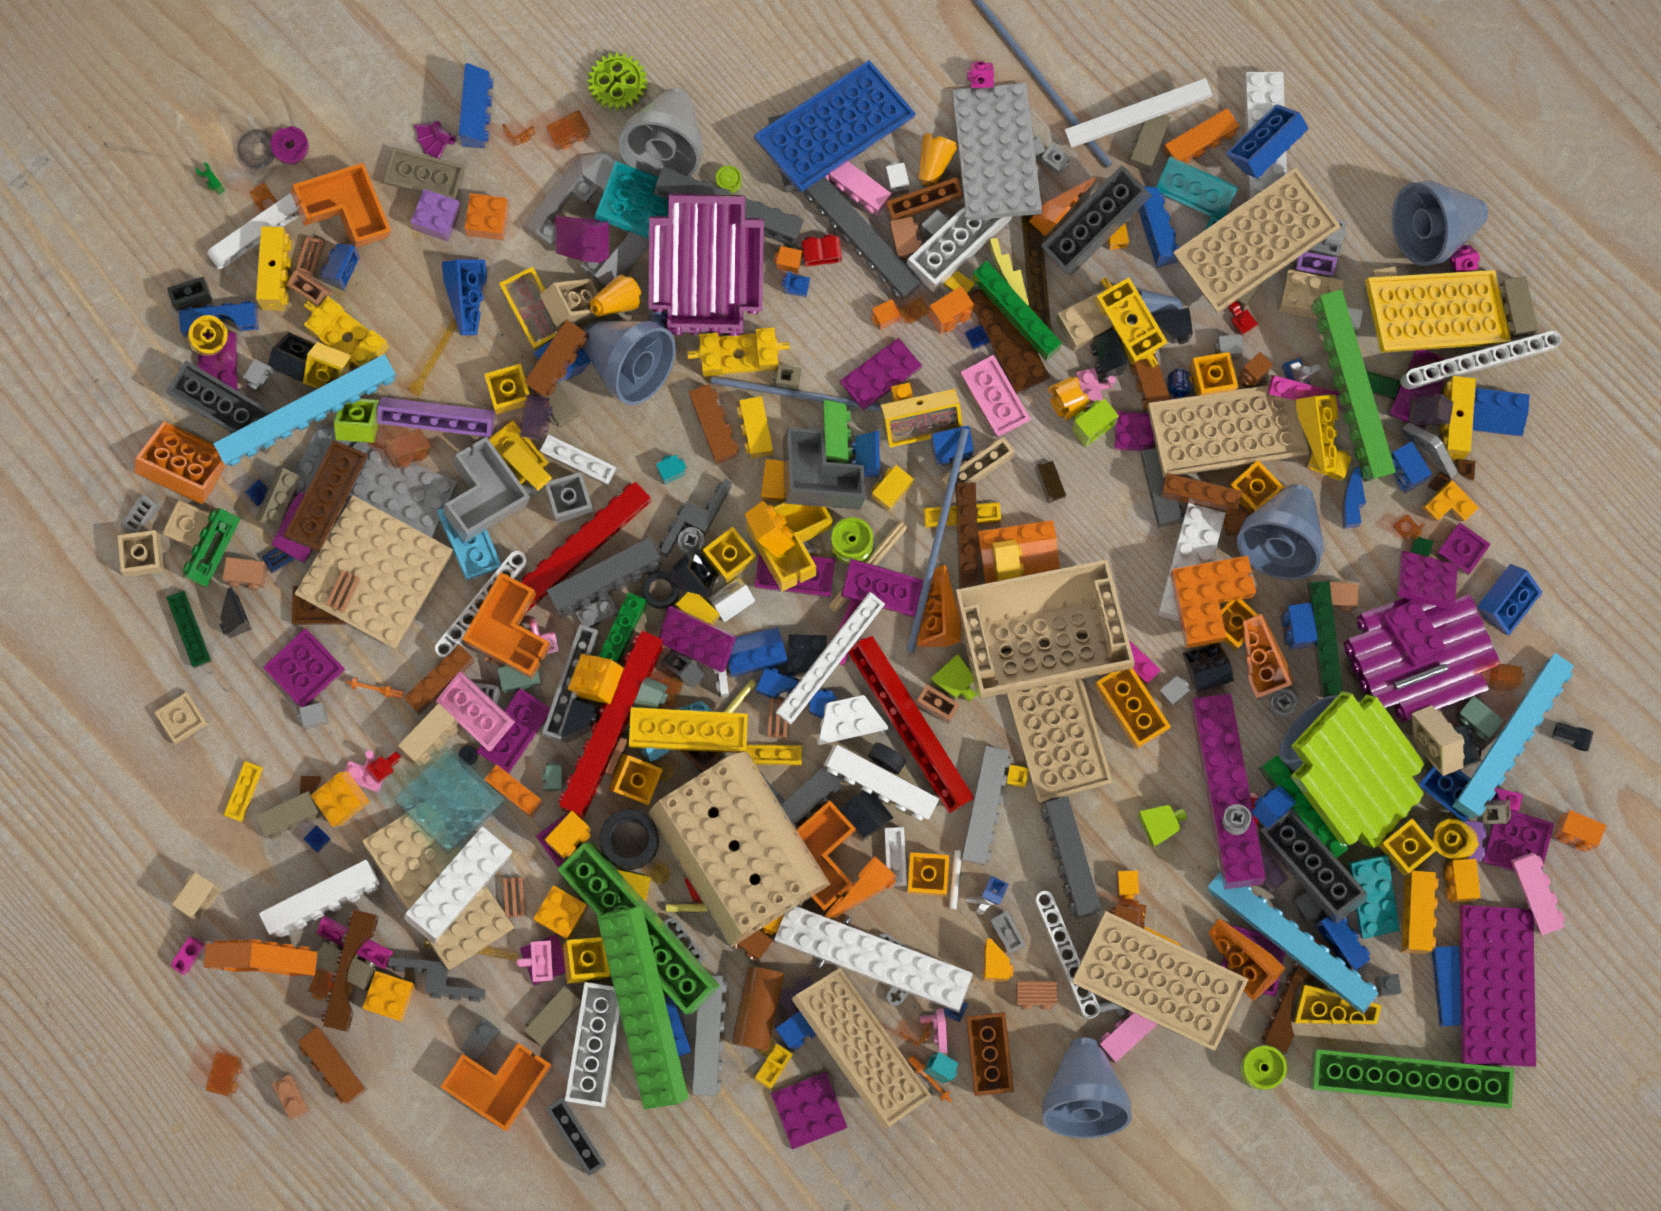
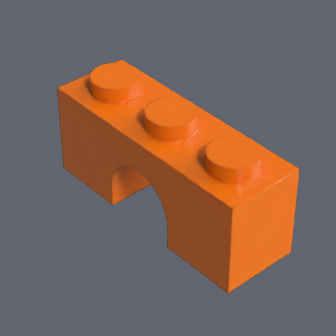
M497 764L484 779L488 785L508 798L530 818L544 804L539 797Z

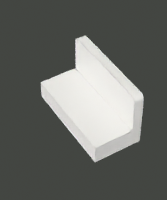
M739 577L707 598L710 604L720 613V617L724 622L755 602L747 585Z

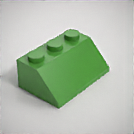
M824 400L826 462L848 464V458H852V447H848V440H851V429H847V422H851L850 410L846 409V404Z

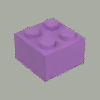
M424 189L410 222L413 230L448 242L461 211L460 202Z

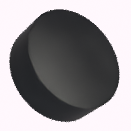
M464 746L460 749L458 758L463 765L471 766L478 760V753L474 747Z

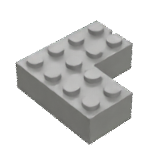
M487 437L473 444L471 448L468 447L455 455L452 464L470 489L447 502L442 513L465 543L527 506L530 496Z

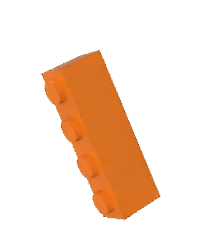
M1226 108L1166 143L1163 152L1168 159L1171 156L1189 164L1192 158H1200L1206 153V150L1210 148L1215 149L1220 146L1223 140L1234 138L1237 135L1239 124L1229 109Z

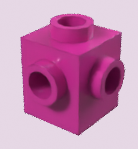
M984 61L970 63V70H967V81H970L971 88L994 87L993 63H986Z
M1471 245L1461 246L1450 257V267L1454 272H1471L1478 269V261H1480L1478 251H1475Z

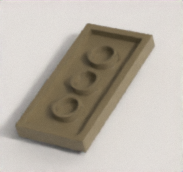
M393 147L383 183L421 194L426 189L457 200L466 166Z

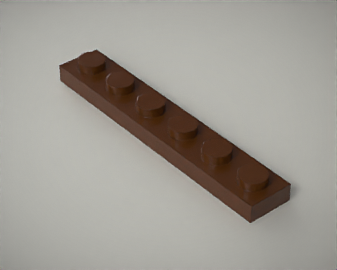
M976 482L956 483L959 589L979 585Z

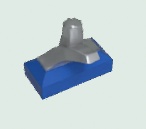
M1301 358L1282 364L1287 379L1309 385V379L1323 369L1321 364L1309 367L1303 366Z
M991 875L983 895L966 897V902L980 904L977 906L976 913L984 915L990 905H1000L1009 884Z

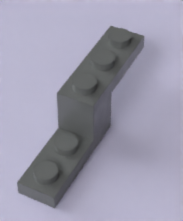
M724 479L723 483L719 482L715 489L717 494L714 500L710 499L706 506L708 511L688 501L684 506H680L676 522L672 521L668 528L670 533L667 539L663 538L659 545L662 556L668 558L685 525L699 529L706 536L732 487L731 481Z
M389 957L388 966L393 968L392 971L404 972L405 969H411L412 973L424 974V971H427L425 993L429 995V998L441 999V996H449V1000L460 1001L462 997L469 998L470 1002H480L481 999L486 998L485 989L447 986L449 971H447L442 962Z

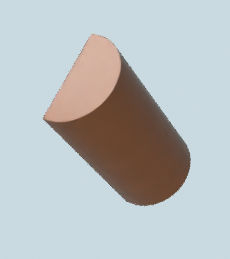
M748 966L732 1045L763 1051L769 1050L784 973Z
M1006 1012L966 1016L974 1096L1014 1092Z

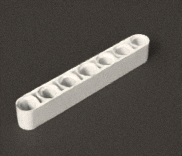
M291 193L211 247L207 255L218 269H222L258 245L261 237V226L284 227L300 216L298 212L299 207H296Z
M514 551L507 557L435 645L436 654L440 659L443 660L459 644L463 645L464 641L462 638L470 624L464 623L465 618L476 616L479 610L476 608L477 604L484 602L489 589L493 586L500 572H508L511 574L510 577L516 580L527 566V560L522 552ZM515 558L523 559L520 565L513 564ZM456 631L462 633L459 639H453L452 634ZM448 646L449 652L441 654V647Z
M1041 891L1035 898V906L1081 1015L1085 1019H1093L1100 1010L1094 993L1088 990L1085 997L1078 995L1077 989L1080 986L1072 983L1073 978L1069 972L1072 968L1078 969L1081 962L1052 894L1048 891ZM1039 897H1048L1049 904L1046 906L1041 905ZM1054 914L1057 918L1056 923H1049L1047 915ZM1056 932L1063 933L1064 941H1056L1054 934ZM1069 950L1072 953V958L1070 960L1063 959L1062 951ZM1086 1005H1092L1095 1008L1093 1015L1086 1014Z

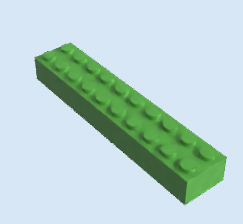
M1341 289L1320 295L1313 300L1311 307L1313 314L1317 315L1318 318L1317 328L1319 333H1322L1324 339L1322 340L1323 349L1327 351L1329 356L1327 359L1328 366L1334 373L1333 383L1339 390L1338 400L1340 405L1344 407L1345 413H1343L1345 423L1349 424V438L1351 442H1354L1356 448L1354 455L1361 465V477L1365 479V482L1396 473L1343 291Z
M592 842L583 843L559 867L558 871L598 916L607 912L642 905L661 986L686 1015L694 1013L720 987L718 982Z
M642 905L611 911L597 916L643 1109L679 1104L689 1099Z
M1316 1049L1313 1050L1310 1090L1511 1109L1514 1068Z

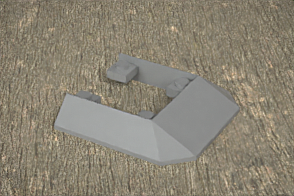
M607 152L580 155L523 224V228L552 246L556 242V225L551 222L552 219L573 194L587 204L598 190L604 193L614 163L618 160ZM621 229L627 236L606 262L584 261L580 267L596 279L598 284L605 287L616 276L627 274L649 247L648 238Z

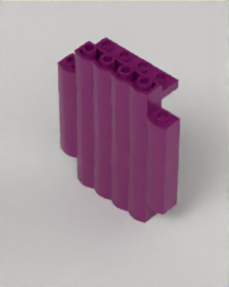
M669 194V216H650L649 309H653V312H664V309H668L667 330L672 335H683V332H690V335L697 336L704 332L718 333V336H720V333H728V336H739V333H743V311H747L748 314H758L759 311H762L764 218H745V195Z
M1470 594L1456 599L1453 610L1418 602L1446 647L1414 667L1382 619L1383 616L1409 602L1410 599L1402 598L1361 613L1356 617L1357 626L1363 634L1343 642L1345 654L1350 658L1352 670L1359 678L1361 691L1365 695L1376 696L1385 709L1394 706L1396 717L1400 719L1401 723L1412 720V713L1431 705L1436 710H1440L1473 696L1480 695L1488 690L1486 680L1481 673L1492 670L1501 664ZM1446 664L1448 667L1446 672L1404 688L1395 690L1393 683L1439 665Z

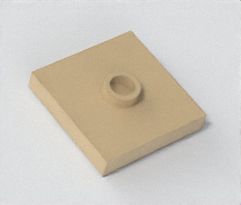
M178 500L162 535L193 548L195 544L198 545L201 539L199 537L201 530L204 527L206 528L209 523L208 516L210 513Z
M187 691L154 712L174 745H177L208 725Z

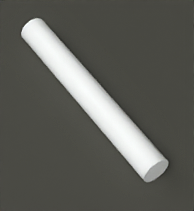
M954 850L949 909H957L962 851Z

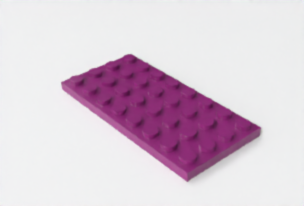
M1460 905L1461 1063L1536 1067L1534 918L1532 911L1521 908Z

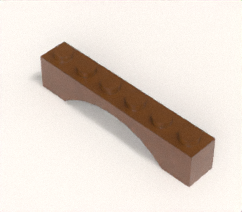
M353 910V914L350 913L348 916L347 925H349L348 933L343 935V952L338 954L337 964H339V967L332 976L334 986L327 995L326 1002L329 1005L327 1010L323 1011L321 1022H324V1027L349 1032L354 1012L350 1006L347 994L348 972L359 949L375 935L379 916Z
M1313 937L1316 944L1319 946L1321 944L1324 945L1331 952L1333 945ZM1294 961L1292 966L1295 968L1293 974H1289L1284 985L1287 988L1278 997L1277 1003H1279L1277 1011L1273 1010L1270 1015L1269 1029L1265 1028L1261 1039H1263L1262 1045L1274 1047L1282 1054L1287 1053L1294 1037L1291 1024V1008L1295 992L1300 983L1310 973L1296 961Z

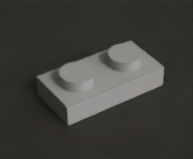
M611 596L603 598L576 612L581 624L590 628L619 613Z
M1008 911L990 920L1009 955L1026 946Z

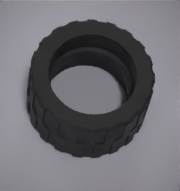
M622 809L616 813L614 812L604 821L605 823L601 827V833L599 834L600 846L604 856L615 867L631 871L641 869L656 856L657 849L659 848V835L653 820L647 814L639 810ZM624 822L638 823L647 832V846L636 857H622L612 847V833L618 825Z

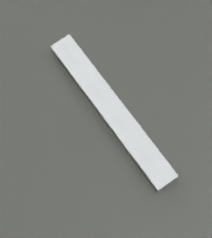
M1205 78L1067 128L1065 132L1070 146L1073 148L1213 97Z
M871 592L867 594L777 709L776 714L790 725L794 722L885 604Z

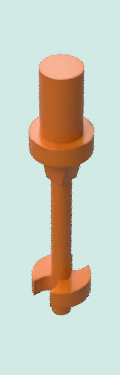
M355 677L352 681L347 680V684L352 685L351 689H356L359 686L379 691L387 698L391 696L403 699L404 696L403 691L392 689L391 686L379 688L357 682L358 678Z
M912 1055L908 1061L916 1069L915 1072L917 1074L921 1073L941 1093L940 1099L942 1101L946 1099L950 1102L951 1098L948 1096L950 1092L948 1090L944 1092L929 1075L924 1073L926 1065H922Z

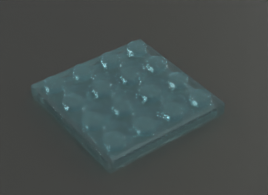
M451 748L394 798V802L447 854L505 803V800Z

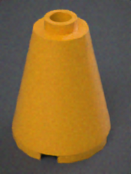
M923 133L918 179L922 181V185L930 187L932 184L936 185L957 151L958 144L940 136L931 138L932 134Z
M625 274L616 276L590 301L592 313L596 316H605L633 311L641 304V300L639 301L641 290L636 281L630 276H624Z

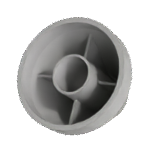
M678 88L670 89L626 121L618 145L621 156L629 166L657 177L660 176L663 167L672 168L677 173L690 176L697 171L703 155V143L694 105L687 92Z

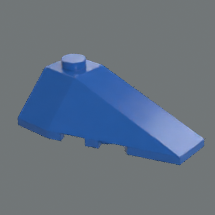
M460 259L442 262L443 281L460 336L477 335L481 315L479 307L480 302L484 298L482 290L487 280L485 260Z

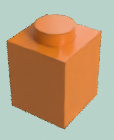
M780 246L779 252H775L773 261L776 263V269L787 272L792 271V273L798 274L802 260V251Z
M890 299L872 308L870 318L874 326L878 325L881 330L900 321L901 314L893 299Z

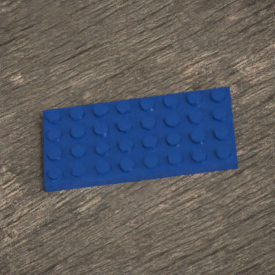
M868 60L756 133L754 140L801 193L915 118L916 113L873 63Z

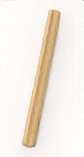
M898 522L865 563L876 566L906 531V525ZM842 590L829 604L830 610L835 613L848 600V598L841 597Z

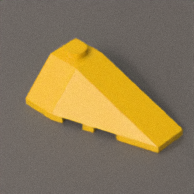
M1336 394L1296 399L1298 419L1321 472L1336 471L1337 449L1334 446V437H1337L1338 430H1334L1335 420H1338Z

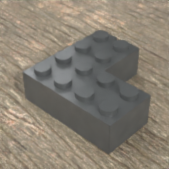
M787 427L783 437L785 504L861 510L866 498L865 483H863L865 480L864 465L826 462L824 430Z

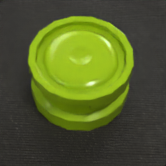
M727 165L717 171L715 177L717 188H725L731 193L739 191L742 178L740 171L736 167Z

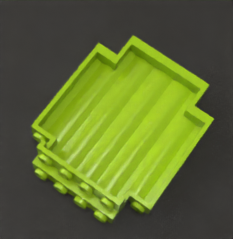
M1342 691L1291 745L1303 764L1290 777L1340 843L1351 845L1360 839L1366 846L1372 848L1379 846L1383 843L1386 834L1394 831L1399 820L1404 819L1408 815L1411 807L1417 805L1424 794L1413 779V776L1421 772L1424 762L1376 696L1366 695L1358 703L1352 693Z

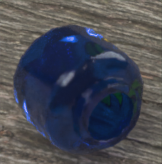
M1177 368L1169 373L1167 377L1168 391L1175 397L1187 396L1192 390L1191 373L1183 368Z

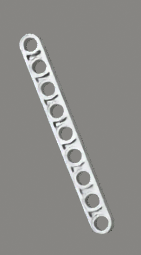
M1549 331L1414 368L1403 374L1400 380L1401 385L1405 389H1414L1447 380L1453 376H1461L1549 352L1560 345L1561 336L1556 331ZM1547 338L1552 340L1553 345L1548 343ZM1530 342L1535 345V350L1531 348ZM1513 347L1517 348L1518 354L1514 353ZM1496 352L1500 353L1501 359L1496 357ZM1478 356L1483 358L1484 364L1479 362ZM1461 361L1466 363V369L1461 366ZM1444 366L1448 367L1449 374L1444 371ZM1426 371L1431 372L1432 378L1426 375ZM1409 375L1414 378V383L1410 382Z

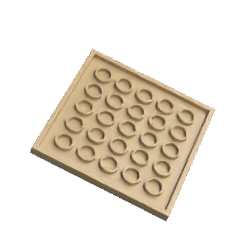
M353 495L328 536L323 548L318 553L296 590L295 595L396 650L452 555L453 549ZM342 570L360 577V581L345 613L326 606ZM346 576L344 577V579H343V581H342V584H341V586H340V588H339V590H338V592H337V594H336V596H335V599H334V601H333L332 604H335V602H336V600H337V598H338V596H339V593H340V591H341V589H342V587H343V585H344V583H345V580H346V578H347ZM351 579L339 607H342L353 584V579Z

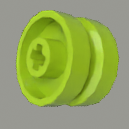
M849 517L835 525L831 535V547L835 557L847 565L850 559L864 562L869 558L873 549V533L867 522L860 518Z
M1265 1045L1253 1048L1241 1060V1077L1252 1089L1263 1091L1275 1088L1286 1077V1060L1282 1053L1274 1047ZM1265 1064L1264 1068L1267 1069L1265 1072L1261 1070V1065Z

